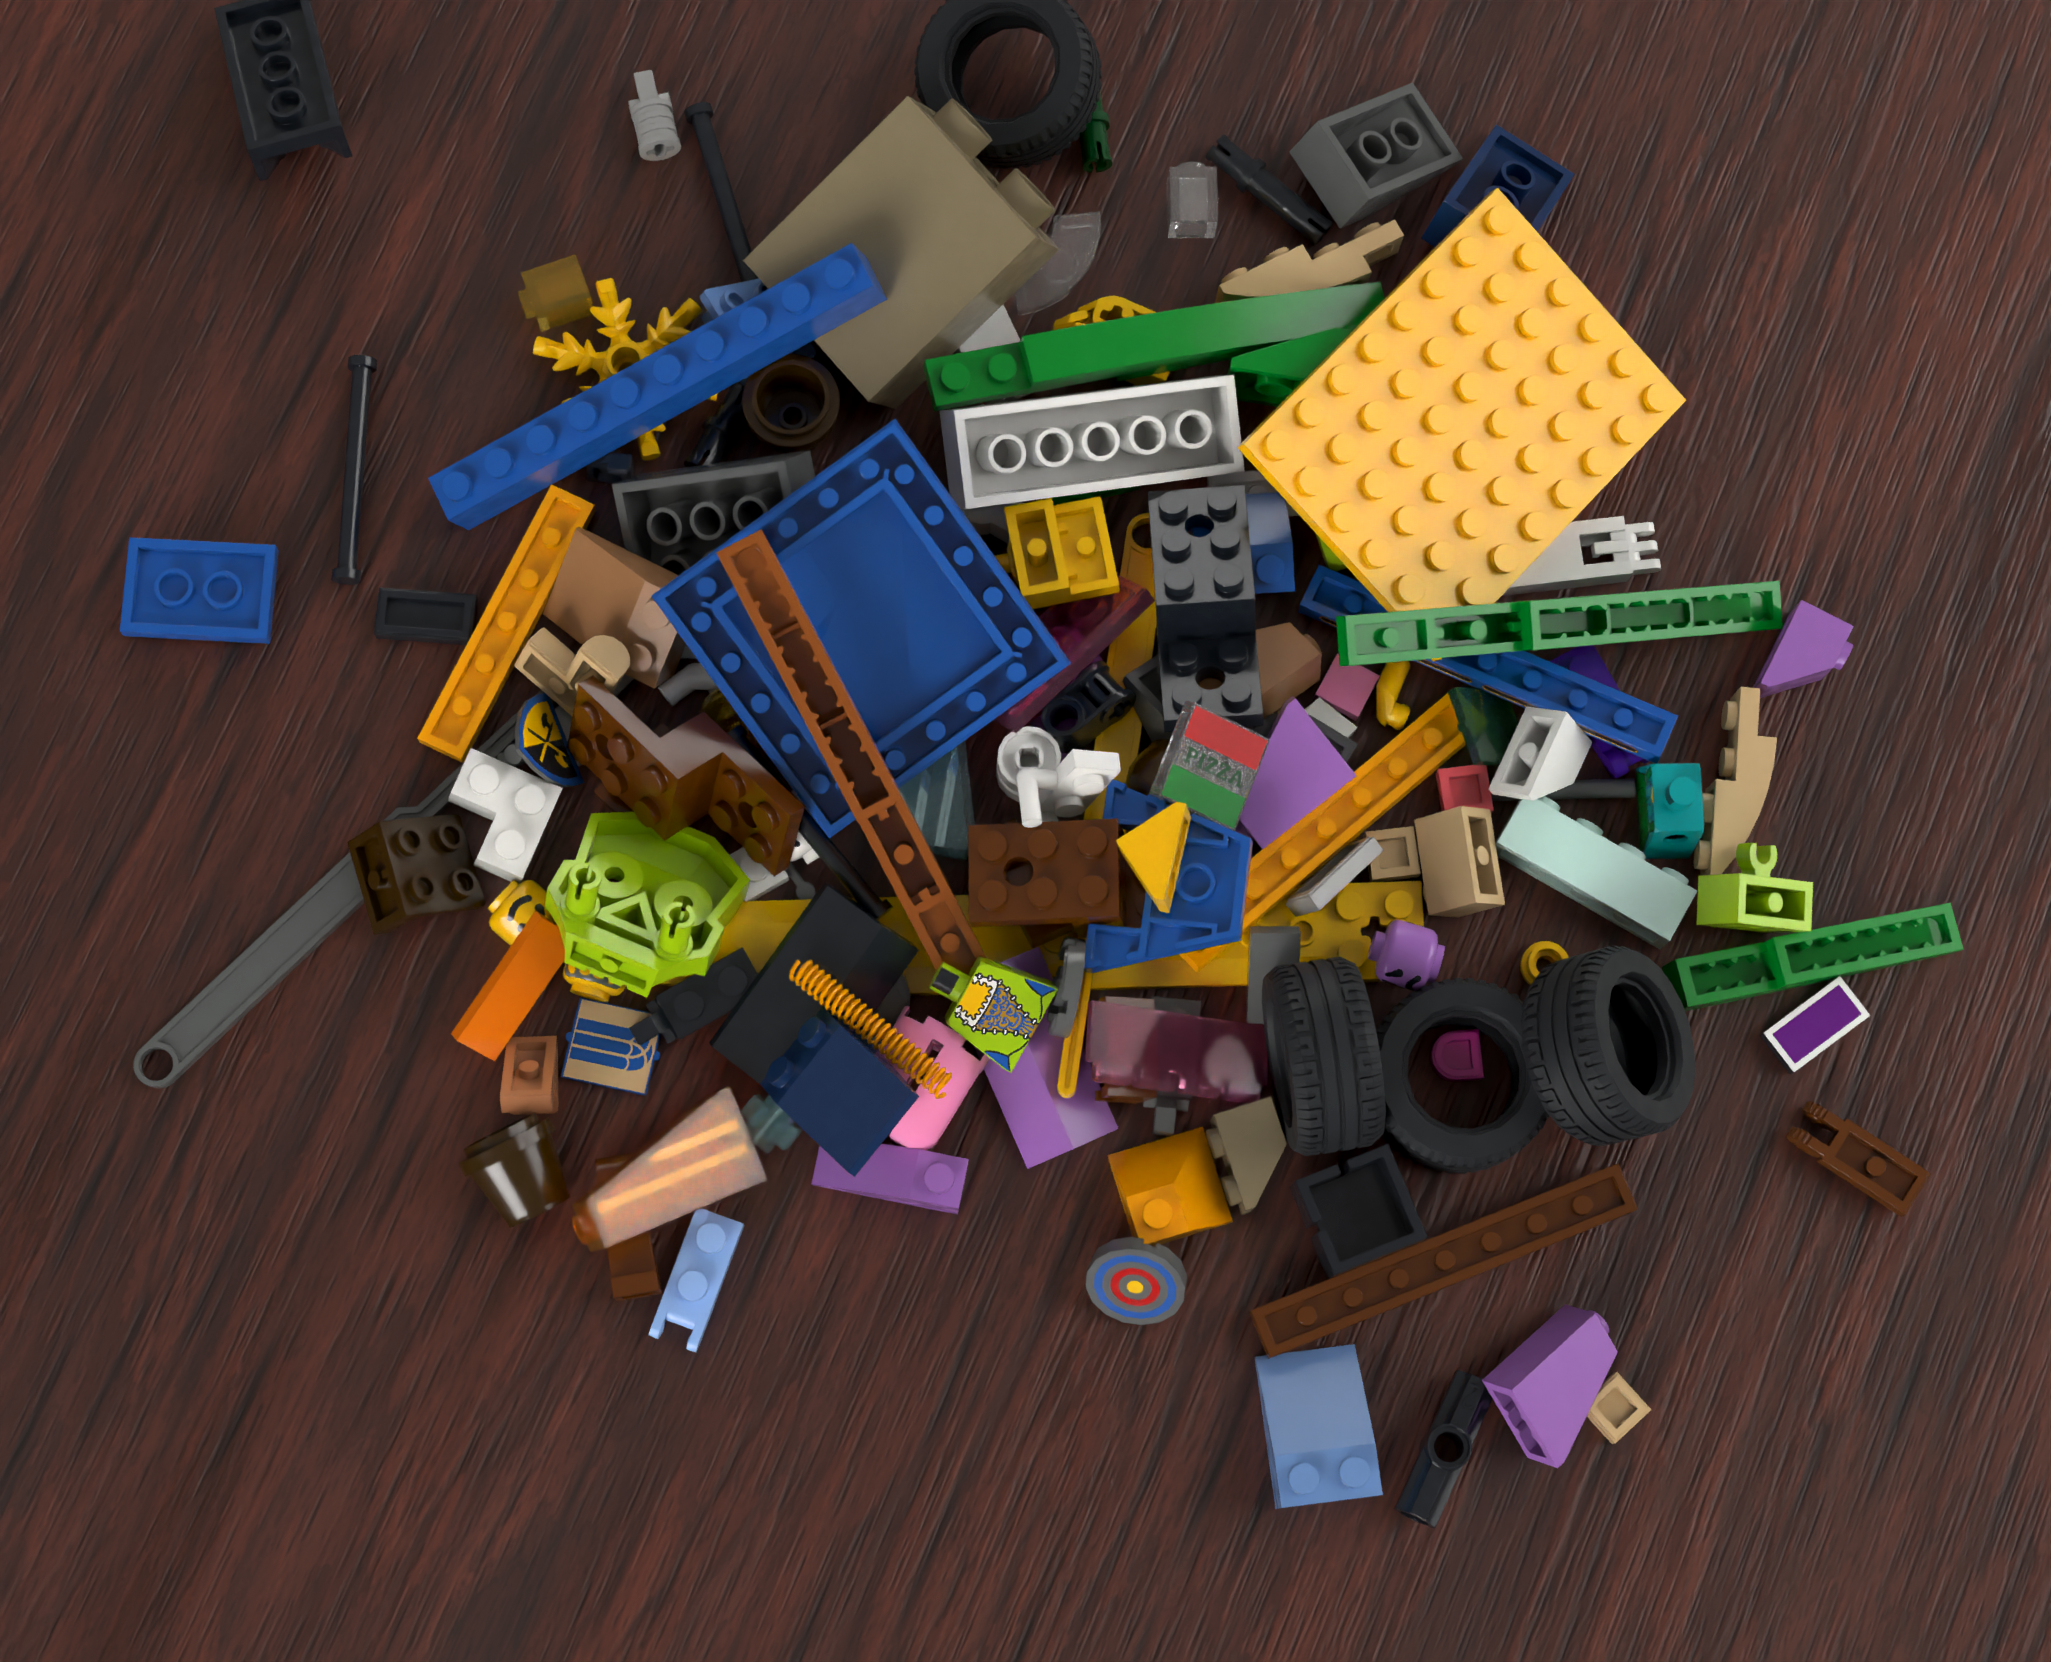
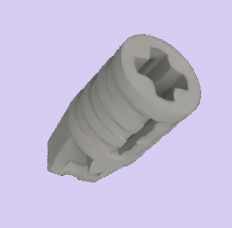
M652 70L634 73L639 99L629 100L628 105L631 119L634 122L640 157L649 161L668 159L681 150L669 93H657Z

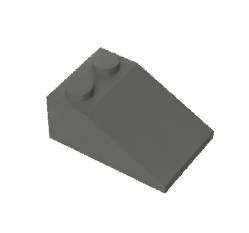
M1413 83L1317 121L1289 151L1340 229L1375 214L1463 160Z

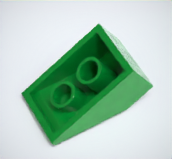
M1346 325L1343 328L1333 327L1232 357L1227 375H1234L1237 401L1278 407L1358 325Z

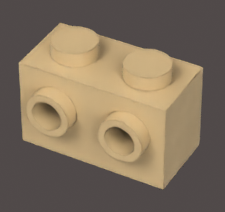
M1459 806L1414 820L1417 851L1420 856L1424 882L1423 896L1427 903L1428 915L1458 918L1505 905L1490 809Z

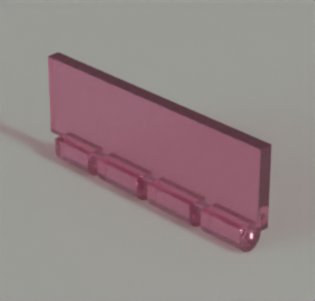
M1095 1000L1088 1002L1085 1061L1094 1062L1092 1063L1091 1073L1094 1082L1128 1086L1132 1079V1085L1136 1088L1173 1092L1176 1087L1179 1094L1216 1099L1220 1094L1222 1100L1248 1104L1258 1101L1260 1087L1267 1085L1268 1055L1264 1026Z

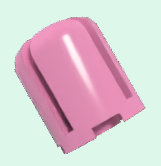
M905 1006L893 1028H897V1034L903 1033V1039L909 1038V1044L915 1043V1049L921 1048V1054L927 1053V1058L932 1049L939 1054L933 1064L939 1062V1069L946 1067L945 1074L952 1072V1078L939 1091V1094L942 1092L946 1093V1096L941 1099H935V1095L929 1094L928 1089H923L922 1084L918 1086L915 1091L919 1096L918 1099L894 1127L890 1134V1141L901 1147L928 1150L937 1144L990 1058L984 1054L979 1061L967 1052L966 1048L962 1047L966 1042L964 1037L930 1016H927L923 1024L907 1017L910 1013V1007ZM908 1057L902 1062V1065L905 1064ZM887 1059L903 1079L911 1085L914 1079L910 1078V1074H905L904 1069H898V1064H892V1059ZM914 1062L908 1067V1070L912 1068ZM920 1067L915 1071L914 1075L918 1073ZM932 1078L927 1081L926 1085L930 1083Z

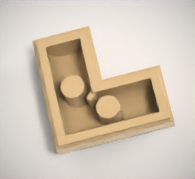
M543 627L527 641L514 666L573 716L578 684L594 675L613 693L630 666V655L622 642L606 635L590 638L580 647L575 655Z

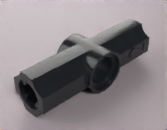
M1460 1370L1455 1371L1431 1427L1420 1442L1419 1454L1394 1507V1510L1419 1524L1436 1528L1463 1465L1471 1457L1472 1444L1493 1399L1485 1387L1483 1379ZM1438 1436H1447L1454 1441L1457 1454L1453 1462H1445L1437 1457L1434 1451V1442Z

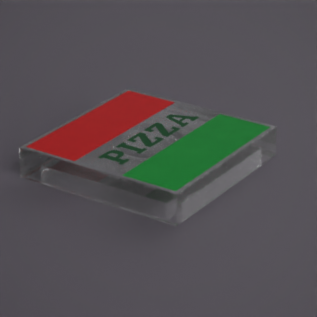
M1185 701L1149 794L1170 804L1175 802L1186 803L1189 813H1194L1235 831L1270 739L1195 702Z

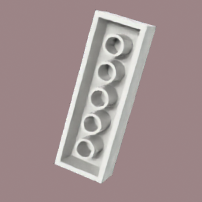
M1215 375L940 411L949 493L960 509L1245 472L1243 453L1237 448L1241 444L1234 375Z

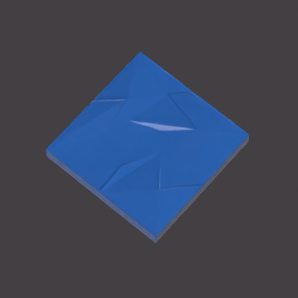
M896 419L885 425L651 596L828 838H831L856 820L716 552L760 529L763 530L899 788L1071 664L1070 660Z

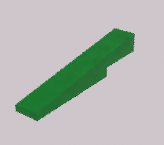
M1951 903L1813 929L1810 932H1798L1773 937L1765 942L1679 958L1662 966V971L1672 983L1686 1012L1833 980L1839 976L1842 978L1956 953L1964 949Z

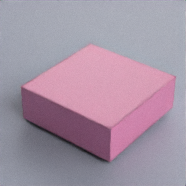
M1337 653L1313 699L1317 700L1320 697L1336 711L1356 721L1380 675L1361 665L1340 666L1339 654Z

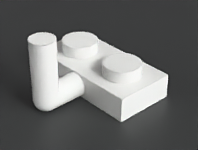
M1072 749L1055 770L1021 769L1017 774V786L1022 825L1028 828L1041 825V811L1055 812L1059 817H1074L1082 814L1120 773L1119 753Z

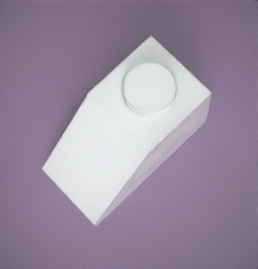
M1526 706L1488 790L1493 795L1533 801L1572 785L1592 741L1567 712Z

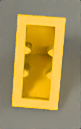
M1173 803L1116 840L1121 854L1161 912L1170 913L1191 821L1186 803Z

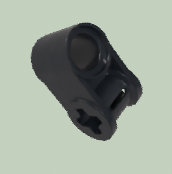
M1097 661L1086 667L1070 685L1053 699L1049 700L1043 707L1041 718L1044 729L1057 741L1062 753L1069 754L1072 749H1084L1110 725L1122 719L1135 704L1136 695L1130 689H1123L1109 675L1110 667L1104 661ZM1069 718L1077 719V723L1073 728L1067 731L1056 730L1057 725L1061 721Z

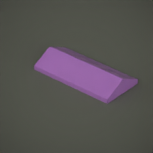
M1039 947L1000 962L1053 981ZM1048 1008L1012 1073L1004 1070L992 1059H989L984 1067V1071L1027 1169L1119 1129L1108 1103L1095 1101V1091L1101 1090V1087L1083 1047L1076 1093L1071 1098H1063L1059 1095L1057 1084L1064 1038L1051 1036L1048 1033ZM974 1046L978 1054V1057L981 1060L984 1053Z

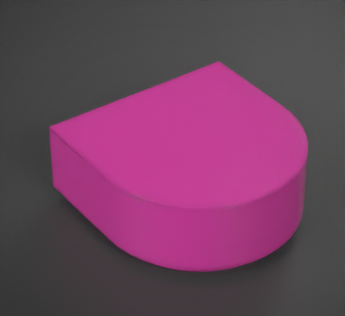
M1479 1029L1450 1031L1441 1035L1435 1041L1430 1051V1063L1434 1072L1439 1077L1450 1082L1476 1081L1484 1078Z

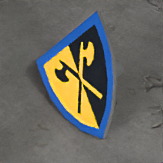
M543 693L526 700L518 712L515 726V744L507 746L505 751L499 753L497 760L513 767L527 763L543 779L559 787H574L584 783L575 758L567 748L568 741L550 697Z

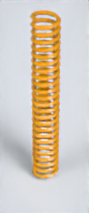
M796 960L789 973L790 981H795L796 986H801V989L807 991L809 996H813L815 1001L819 1000L820 1005H825L826 1010H831L832 1015H837L838 1020H843L844 1025H849L850 1029L855 1030L857 1035H861L863 1040L867 1039L868 1044H873L874 1049L880 1050V1054H886V1059H892V1064H898V1069H904L905 1074H910V1078L916 1079L917 1084H922L923 1089H928L929 1094H934L935 1099H941L946 1096L945 1092L939 1094V1091L950 1081L952 1072L945 1074L946 1067L939 1069V1062L933 1064V1057L927 1059V1053L921 1054V1048L915 1049V1043L909 1044V1038L903 1039V1033L897 1034V1028L891 1029V1023L885 1024V1018L879 1019V1013L873 1014V1008L867 1009V1003L861 1004V999H855V994H849V989L842 990L843 985H836L837 980H831V975H825V970H819V965H813V960H807L801 966L797 975L793 977L795 970L801 963L799 960ZM908 1057L905 1064L902 1065V1062ZM914 1062L912 1068L908 1070V1067ZM920 1067L918 1073L914 1075L915 1071ZM926 1072L924 1078L920 1080L921 1076ZM932 1078L930 1083L926 1085L927 1081Z

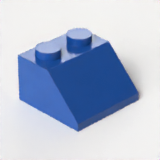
M1278 492L1246 494L1255 594L1295 591L1293 542L1286 500ZM1195 527L1190 530V535L1195 537H1203L1211 533L1205 527Z

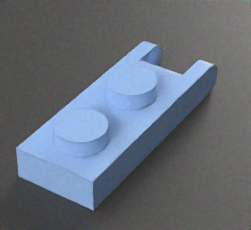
M696 1206L651 1325L649 1336L659 1339L667 1320L693 1330L688 1338L686 1349L697 1352L745 1226L744 1223Z

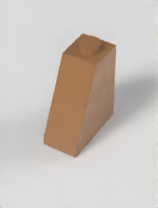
M1290 622L1256 630L1263 718L1281 708L1284 702L1291 696L1297 697L1320 681L1322 652L1319 645L1310 635H1302ZM1207 678L1199 682L1198 685L1201 688L1212 690L1219 688L1223 683L1215 678ZM1241 727V728H1243V729H1245V730L1248 731V730L1251 729L1252 727Z

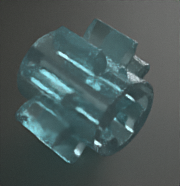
M759 1094L753 1095L739 1112L748 1120L740 1131L753 1144L766 1153H770L776 1145L782 1150L788 1149L802 1132L800 1128L794 1125L795 1121L773 1101L770 1095L766 1099Z

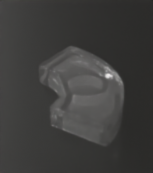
M1100 211L1053 217L1050 239L1059 250L1015 292L1017 315L1033 313L1057 303L1066 297L1071 289L1083 278L1085 273L1089 271L1096 256L1100 240Z

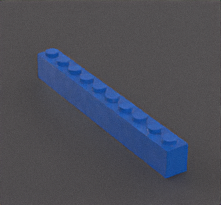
M850 243L428 479L448 521L471 530L551 484L567 477L887 300V297L867 257L853 243Z

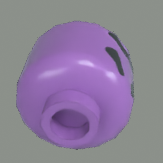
M1396 919L1388 925L1385 933L1375 931L1367 959L1376 961L1375 974L1380 981L1416 991L1424 986L1426 982H1435L1442 964L1445 946L1438 944V936L1434 930Z

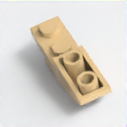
M1394 219L1382 226L1379 222L1367 225L1355 234L1354 240L1342 246H1339L1338 243H1331L1314 254L1313 260L1303 244L1290 251L1287 247L1279 248L1263 259V264L1249 271L1242 267L1226 275L1221 280L1222 284L1219 285L1215 302L1221 303L1368 283L1372 273L1369 267L1398 253L1404 234Z
M1740 687L1730 698V701L1726 700L1723 705L1721 726L1722 729L1728 730L1727 748L1723 747L1721 750L1718 769L1719 776L1726 778L1725 780L1716 779L1705 790V793H1702L1704 815L1703 840H1699L1694 850V868L1701 870L1700 876L1722 874L1734 860L1737 846L1739 843H1745L1760 815L1769 789L1775 761L1777 738L1758 736L1760 688Z

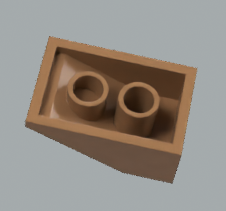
M577 527L543 615L582 645L590 638L599 635L614 637L622 642L630 655V666L625 674L652 688H656L674 676L686 646L684 640L651 597L679 575L594 533Z

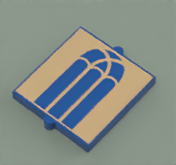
M580 998L572 1032H568L565 1036L569 1044L561 1078L646 1096L654 1062L659 1061L661 1058L660 1053L657 1051L661 1034L642 1045H638L629 1027L651 1016V1013Z

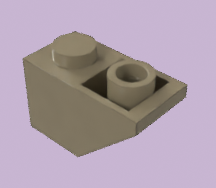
M1271 1097L1214 1114L1210 1120L1212 1128L1206 1130V1137L1212 1155L1215 1159L1223 1158L1228 1176L1221 1178L1227 1201L1230 1206L1238 1204L1241 1215L1250 1213L1256 1207L1287 1145Z

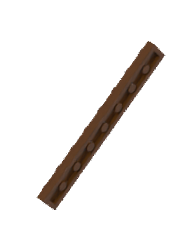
M1619 1163L1253 1309L1249 1313L1266 1355L1270 1359L1638 1210V1207Z

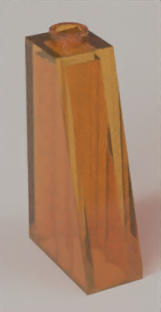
M729 1086L704 1096L572 1205L576 1214L572 1217L573 1227L582 1244H588L591 1252L605 1249L767 1180L731 1087Z

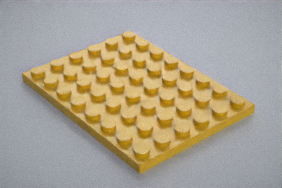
M1496 188L1399 283L1237 448L1387 612L1492 604L1524 573L1680 408L1686 399L1499 188ZM1434 658L1431 660L1435 662L1441 660L1442 658Z

